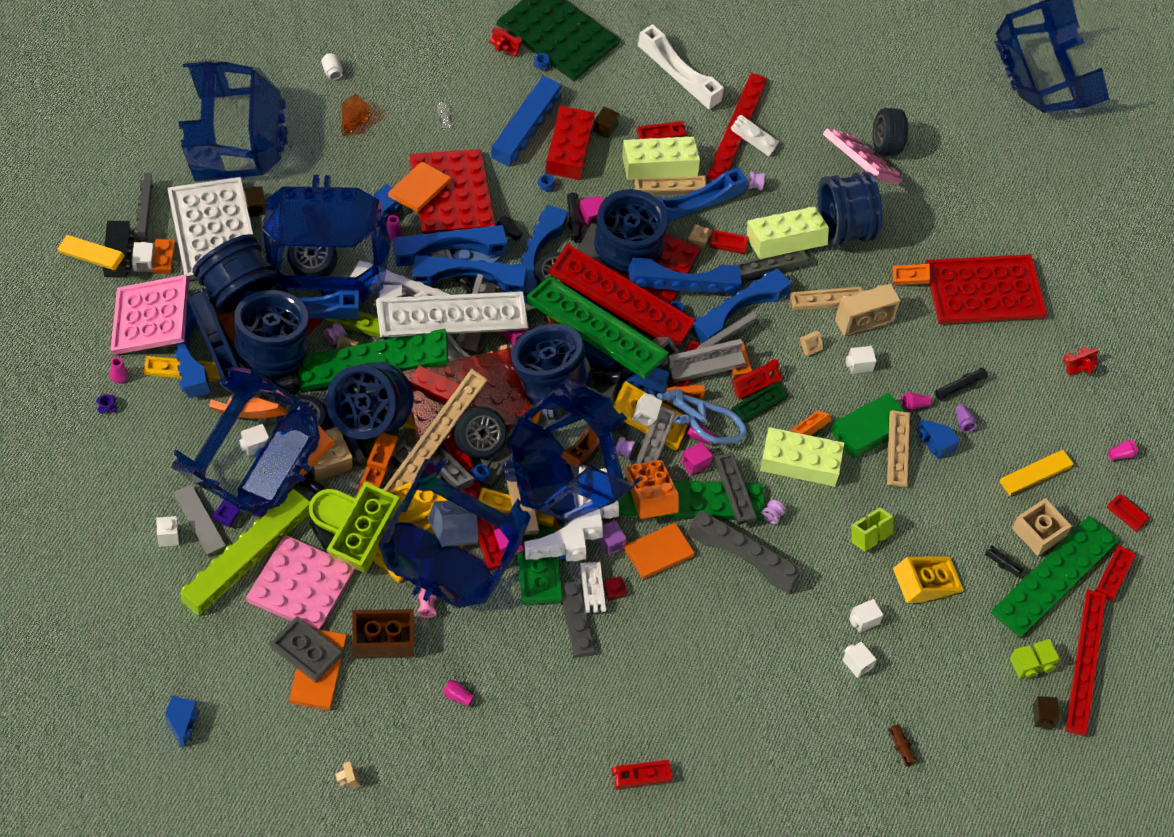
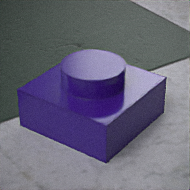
M223 500L212 517L214 520L230 528L241 511L239 508Z

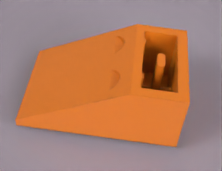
M662 460L624 466L634 505L640 519L678 512V492Z

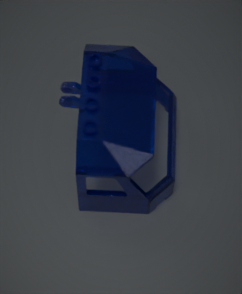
M1044 0L1009 13L996 32L997 41L994 42L1000 53L1002 63L1007 66L1005 71L1008 78L1012 77L1010 84L1013 91L1017 90L1020 98L1042 113L1087 108L1109 100L1103 69L1099 68L1081 76L1075 75L1066 53L1067 49L1085 43L1083 36L1079 37L1077 28H1080L1073 0ZM1039 9L1042 10L1044 23L1018 28L1014 27L1013 19ZM1048 32L1054 53L1066 81L1040 91L1037 90L1017 35ZM1067 87L1069 88L1073 100L1045 105L1044 96Z
M213 59L183 63V67L189 68L199 99H202L200 120L178 121L179 129H183L184 139H181L182 150L194 181L263 176L281 160V152H284V145H287L288 130L283 125L285 123V113L283 112V109H286L285 98L281 97L280 91L259 67L255 68ZM225 73L251 75L250 87L231 89ZM250 95L248 129L251 150L216 144L214 129L215 97L225 98L226 96ZM221 155L252 158L257 169L226 171Z
M314 175L312 187L283 186L268 198L262 229L267 263H271L274 271L279 275V279L274 285L277 290L288 293L287 288L358 290L363 303L368 299L369 295L383 289L391 241L379 199L359 188L331 187L330 175L325 176L324 187H319L320 178L318 175ZM377 216L381 227L378 231V237L376 230ZM371 235L374 257L373 265L357 277L287 276L280 272L285 246L354 247Z
M233 367L228 371L229 376L225 380L220 378L216 382L234 394L232 400L196 459L193 461L175 449L174 455L177 457V460L172 463V469L233 506L247 512L257 513L279 507L285 502L288 491L296 484L297 480L304 482V476L299 473L301 470L310 472L312 469L307 464L308 458L317 449L320 434L315 410L258 371ZM262 390L293 409L276 424L239 485L237 497L221 488L219 481L206 478V470L245 404Z
M567 377L517 420L509 442L512 461L503 462L502 467L506 471L504 474L505 480L509 482L517 481L522 506L568 523L573 519L615 503L643 479L638 477L632 483L624 481L611 431L625 421L627 417L623 412L620 414L612 406L615 403L609 396ZM550 403L570 412L545 426H539L529 421ZM584 419L599 438L607 472L589 465L573 478L570 465L561 457L565 449L551 432ZM577 494L592 501L579 506Z
M425 459L378 544L387 569L396 576H401L415 585L411 594L416 596L421 588L427 590L423 596V600L426 602L432 594L458 608L486 603L518 550L531 516L528 511L522 510L520 507L522 503L518 498L508 515H505L437 478L447 459H440L439 462ZM416 491H432L500 528L509 542L494 575L491 574L484 562L457 546L442 547L435 534L412 522H396L401 512L407 511Z

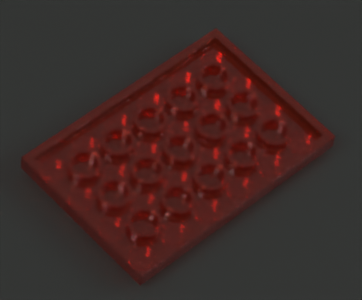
M512 348L452 360L447 365L424 367L457 384H461L470 370L473 369L486 378L487 382L467 409L476 406L493 409L503 418L506 427L513 426L520 416L530 422L532 421L521 378L517 375L512 363ZM417 368L402 371L407 376L409 382H411ZM411 385L414 399L411 414L418 439L420 440L447 401ZM454 427L443 441L454 439Z

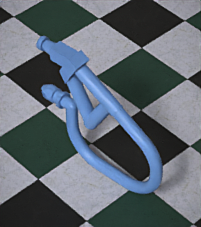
M679 389L657 394L658 399L666 400V402L673 401V405L690 415L677 416L674 419L676 424L690 423L695 432L708 442L714 444L736 443L745 439L747 435L744 422L737 414L727 408L685 395ZM688 404L698 406V411L693 409ZM706 409H709L734 420L740 429V434L722 438L714 437L706 433L697 421L700 424H705L707 422Z

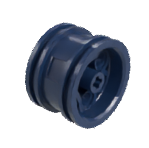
M857 172L847 178H840L837 175L821 178L818 186V212L829 227V245L845 244L850 239L859 238L861 241H868L869 239L876 240L879 238L883 219L882 203L877 182L871 172Z
M635 189L620 190L607 196L601 203L597 215L594 247L599 259L608 267L625 273H629L628 268L633 258L652 259L657 263L663 252L668 220L663 204L653 195Z
M253 234L241 235L220 244L205 254L192 269V273L197 277L198 283L205 286L210 293V303L218 314H225L236 310L240 301L244 299V290H270L279 279V275L274 271L273 265L267 263L262 256V247Z
M277 290L255 292L240 301L234 314L236 332L234 350L238 362L251 372L267 376L282 375L297 369L304 362L308 349L307 330L309 317L304 303L292 294Z
M563 324L538 326L523 334L512 348V363L519 376L523 396L531 405L543 409L562 408L575 403L588 392L593 379L592 371L585 357L582 338L574 328Z
M370 362L343 369L331 381L326 395V407L331 421L340 432L355 439H369L380 436L383 433L388 434L398 430L407 422L414 404L413 390L407 376L399 368L386 362ZM371 375L375 377V382L370 380ZM355 384L358 386L357 392L354 390ZM366 415L370 418L369 424L366 422Z

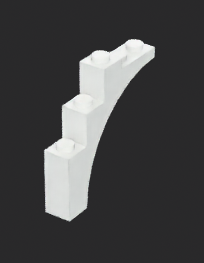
M612 468L593 470L591 495L586 506L573 521L553 534L524 542L526 560L559 557L562 555L566 556V562L586 559L585 540L603 538L601 519L619 517V503Z

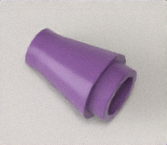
M964 404L958 405L955 411L957 413L959 429L965 433L972 432L977 427V420Z

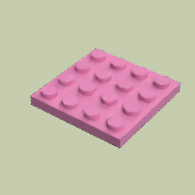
M826 129L823 133L825 137L862 168L871 172L874 178L897 185L903 180L898 176L900 173L895 168L888 167L886 165L887 162L883 158L873 155L874 151L868 146L860 144L861 140L855 135L845 134L843 131L839 132L836 129Z
M187 274L117 288L111 352L114 355L184 342L188 305L186 295L189 293L190 281Z
M284 534L246 597V602L291 622L298 616L313 629L321 630L356 569L330 557L328 553Z

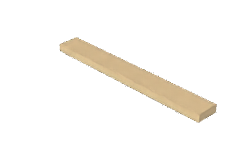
M470 370L383 490L389 492L416 479L487 382L486 378L475 370Z

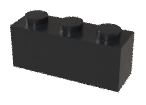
M107 221L105 247L121 251L125 256L115 271L103 267L104 277L127 278V270H131L129 255H132L133 245L130 244V240H134V229H131L130 221Z

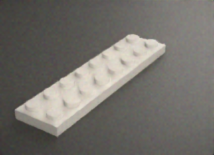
M523 292L378 298L376 300L380 337L422 335L439 329H446L447 334L516 331L528 328Z

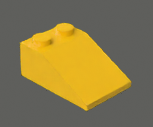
M950 556L906 557L893 568L907 603H922L964 591Z

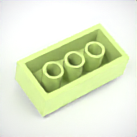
M694 137L623 140L622 158L627 180L698 176L700 158Z
M808 207L806 209L747 221L748 241L759 259L828 245L829 227L816 207Z
M769 427L760 471L835 487L839 476L844 443Z

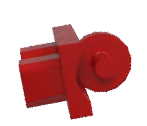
M494 27L489 43L496 46V51L501 52L503 50L516 57L523 39L510 35L508 30L504 28Z
M1085 346L1080 348L1078 355L1074 356L1072 353L1065 354L1064 363L1067 366V374L1071 376L1082 371L1086 374L1093 373L1094 366L1098 365L1097 354L1099 350L1097 348L1088 349Z

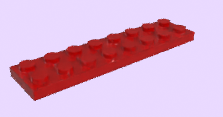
M568 243L548 272L550 275L652 336L670 337L677 349L695 319Z

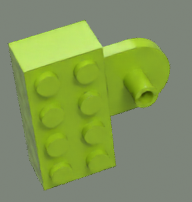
M364 482L356 498L335 489H325L318 492L310 501L309 514L317 526L335 534L327 548L330 557L366 574L404 505L400 497Z

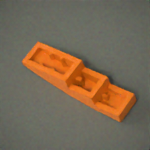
M250 395L247 396L245 402L230 397L227 404L211 400L208 406L219 414L249 419L272 418L287 415L288 413L279 404Z
M383 433L377 437L368 458L366 470L360 481L357 495L364 482L382 488L398 442L397 436Z

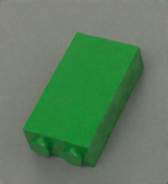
M887 393L834 421L831 432L836 440L844 443L843 448L845 452L850 454L853 459H856L889 441L890 411H905L893 396Z

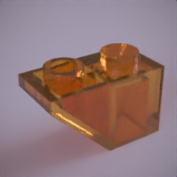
M356 94L342 103L343 136L353 132L356 127L365 123L370 118V106Z

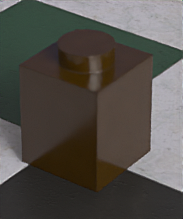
M604 106L594 120L593 132L609 139L618 125L620 113Z
M263 187L244 189L249 217L267 215Z
M1037 696L1033 704L1035 727H1041L1046 730L1055 728L1059 721L1057 697Z

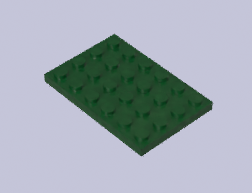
M522 0L497 20V25L500 28L508 30L509 34L514 37L522 38V44L534 53L547 54L551 65L572 81L578 79L620 44V39L567 0Z

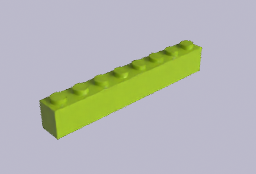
M295 489L290 493L284 494L277 505L271 506L266 515L261 519H257L248 531H244L234 544L226 547L220 557L214 558L208 568L201 570L190 584L187 583L180 592L181 602L196 615L200 616L281 541L284 534L288 535L309 515L310 501Z

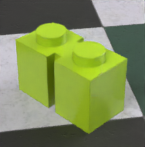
M881 507L868 514L867 519L863 517L851 525V542L864 552L877 545L878 540L882 542L894 534V517Z
M1050 639L1034 643V650H1032L1030 645L1013 650L1009 659L1019 679L1025 677L1030 679L1035 677L1038 672L1049 673L1056 669L1060 658Z

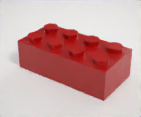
M560 106L547 156L545 174L581 180L595 112Z

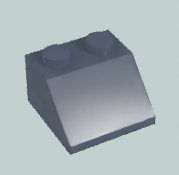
M469 499L435 501L427 519L442 547L478 543L477 513Z

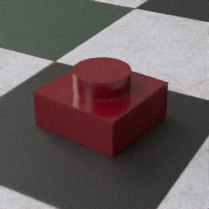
M622 576L603 580V588L608 601L627 597L628 592Z

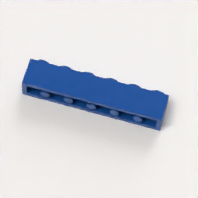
M545 76L541 77L491 148L492 159L509 167L513 161L516 162L518 160L520 151L527 147L530 137L535 136L537 127L544 123L547 113L550 114L553 110L554 103L561 99L560 83Z

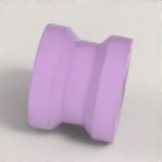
M750 171L748 189L757 188L762 191L765 173L755 174L754 171Z
M338 322L334 323L331 328H326L323 331L326 340L332 346L337 344L341 335L347 337L344 328Z
M621 436L614 454H621L629 460L636 442L633 440L627 441L625 437Z
M770 500L767 504L768 507L764 508L761 514L765 515L764 519L767 522L777 524L780 516L785 514L786 508L779 501Z

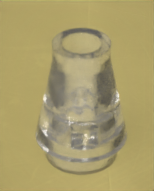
M449 102L438 103L435 112L442 125V129L452 128V106Z

